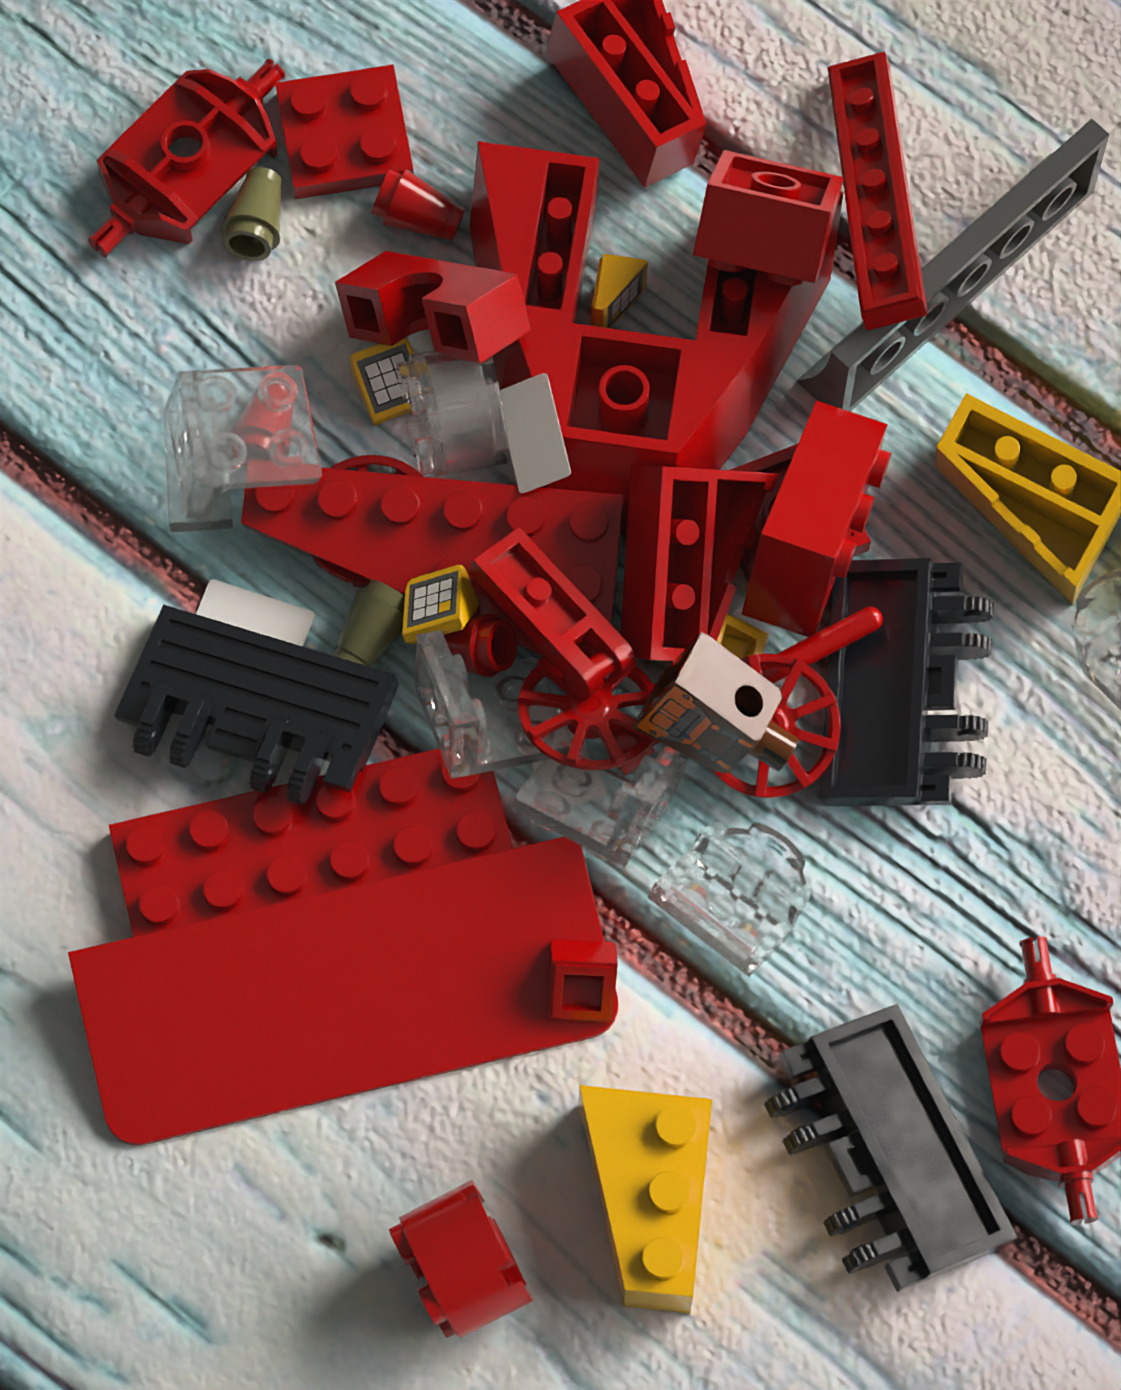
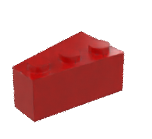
M580 0L556 11L546 55L644 188L694 164L707 123L687 61L681 59L674 38L676 27L671 12L666 13L662 0Z
M815 401L762 530L741 615L806 637L816 633L836 576L845 579L857 545V542L850 540L853 530L863 533L875 498L866 494L869 485L880 489L892 455L891 452L881 449L888 424L820 401Z
M631 464L621 635L631 646L635 658L675 661L701 632L717 641L737 588L732 583L745 548H752L758 532L757 529L753 528L766 492H772L778 473Z

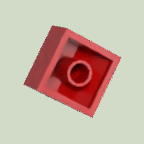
M724 150L707 183L693 256L706 258L708 265L723 271L738 272L743 270V267L768 272L767 276L769 279L784 285L799 286L804 284V281L816 283L824 260L844 177Z

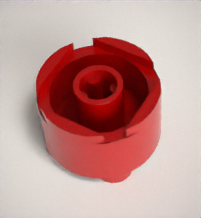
M473 1180L400 1216V1223L389 1229L393 1242L406 1265L410 1264L418 1279L425 1276L428 1283L417 1288V1291L435 1326H440L446 1338L456 1334L461 1339L533 1302L531 1294L525 1288L527 1284L495 1219H492L491 1216L488 1217L482 1205L485 1200Z

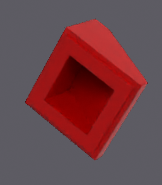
M562 939L551 941L548 1019L613 1022L618 967L616 945L613 942Z

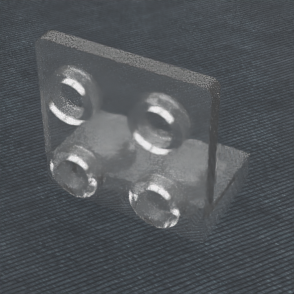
M285 365L179 371L165 407L185 518L210 517L220 493H225L227 489L315 484L319 481L322 469L303 370L300 366Z
M442 630L417 635L415 691L451 779L549 760L550 758L541 753L527 738L521 727L517 709L522 684L536 667L538 660L533 657L515 660L509 669L500 671L493 677L466 672L461 655L451 654ZM546 677L534 689L535 692L553 694ZM546 706L529 707V716L533 727L561 713L559 708ZM567 725L550 733L543 739L551 748L566 756L573 740Z
M557 744L554 750L567 756L569 748ZM665 745L656 759L645 755L632 780L623 777L611 769L581 770L562 765L546 757L516 794L511 807L514 811L528 817L535 826L547 831H555L584 846L593 856L605 861H613L626 868L668 810L690 757ZM581 754L579 755V759L591 760Z

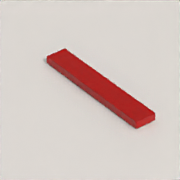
M886 52L827 67L841 172L842 177H844L843 187L859 305L866 331L927 316L928 312L891 68Z

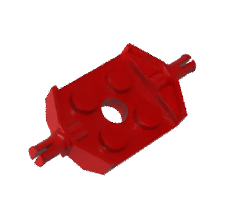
M266 59L264 64L247 81L241 77L234 80L210 69L185 71L96 160L101 180L111 202L109 207L111 217L87 239L90 246L106 258L128 234H133L134 232L143 236L189 245L193 241L191 229L268 151L272 158L278 155L276 139L262 104L263 98L275 87V83L285 79L286 75L283 69L278 64L274 66L272 59ZM182 137H192L202 143L200 150L189 157H178L169 151L172 143Z
M1038 936L1033 944V937L1019 942L1026 973V979H1024L1022 986L982 1013L979 1021L1003 1161L1027 1175L1057 1181L1058 1188H1065L1070 1224L1080 1225L1083 1219L1084 1224H1088L1099 1219L1096 1213L1091 1186L1094 1180L1093 1175L1121 1157V1065L1110 1012L1114 1004L1113 997L1070 981L1056 978L1051 969L1047 938ZM1047 1070H1059L1065 1073L1073 1084V1095L1063 1101H1053L1046 1098L1038 1088V1076Z

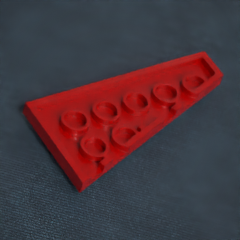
M247 461L241 524L249 530L311 557L315 556L347 570L352 575L370 582L371 579L380 581L404 596L407 583L412 578L455 565H462L467 571L480 604L472 617L490 613L498 616L500 620L509 622L516 633L518 646L530 650L533 654L542 658L545 656L548 659L538 646L468 573L473 559L520 527L612 625L624 495L544 487L521 494L518 485ZM584 640L582 643L578 645V647L580 648V645L590 644L586 640Z

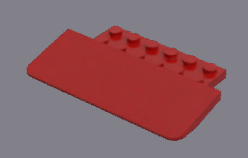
M485 738L366 765L363 772L359 771L350 793L326 786L323 782L325 775H321L312 788L308 800L303 805L287 800V783L270 788L266 794L252 791L109 824L133 937L68 952L102 1108L109 1130L118 1140L126 1144L145 1145L602 1035L611 1028L616 1020L619 1005L617 991H615L613 1022L555 1020L547 1018L551 941L555 939L604 941L579 833L513 848Z

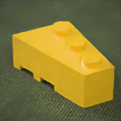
M966 393L936 446L935 467L1073 605L1121 517V471Z
M579 1085L578 1107L585 1129L592 1160V1169L599 1191L623 1306L690 1314L694 1294L712 1099Z

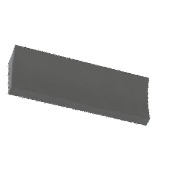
M1091 118L1055 152L1043 159L921 269L927 316L866 331L864 323L861 322L804 373L797 382L817 401L851 412L1094 192L1110 134Z

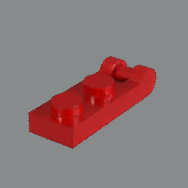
M520 527L473 559L468 573L563 673L567 687L578 698L587 700L603 688L604 678L610 674L619 676L635 664V654L629 643ZM584 640L595 650V654L590 658L578 647Z

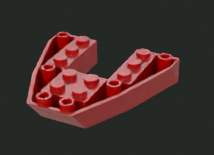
M478 141L469 226L476 267L518 274L531 329L530 332L492 356L498 391L542 373L548 375L571 474L566 478L542 487L624 495L621 534L627 535L631 464L720 470L747 435L831 280L844 192L840 193L824 260L816 283L804 281V284L799 286L784 285L769 279L767 276L768 272L743 267V270L738 272H729L716 269L707 264L696 340L576 324L598 198L599 158Z

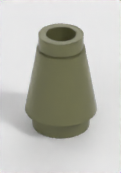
M256 167L247 172L246 178L220 226L225 249L239 259L247 261L264 260L271 254V250L275 249L280 243L282 179L271 169Z
M374 579L370 580L365 590L357 589L336 644V650L332 656L372 667L402 633L405 596Z

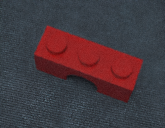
M384 251L335 281L349 338L393 346L411 334L429 329L435 355L480 364L531 331L524 304V295L520 287L518 274Z

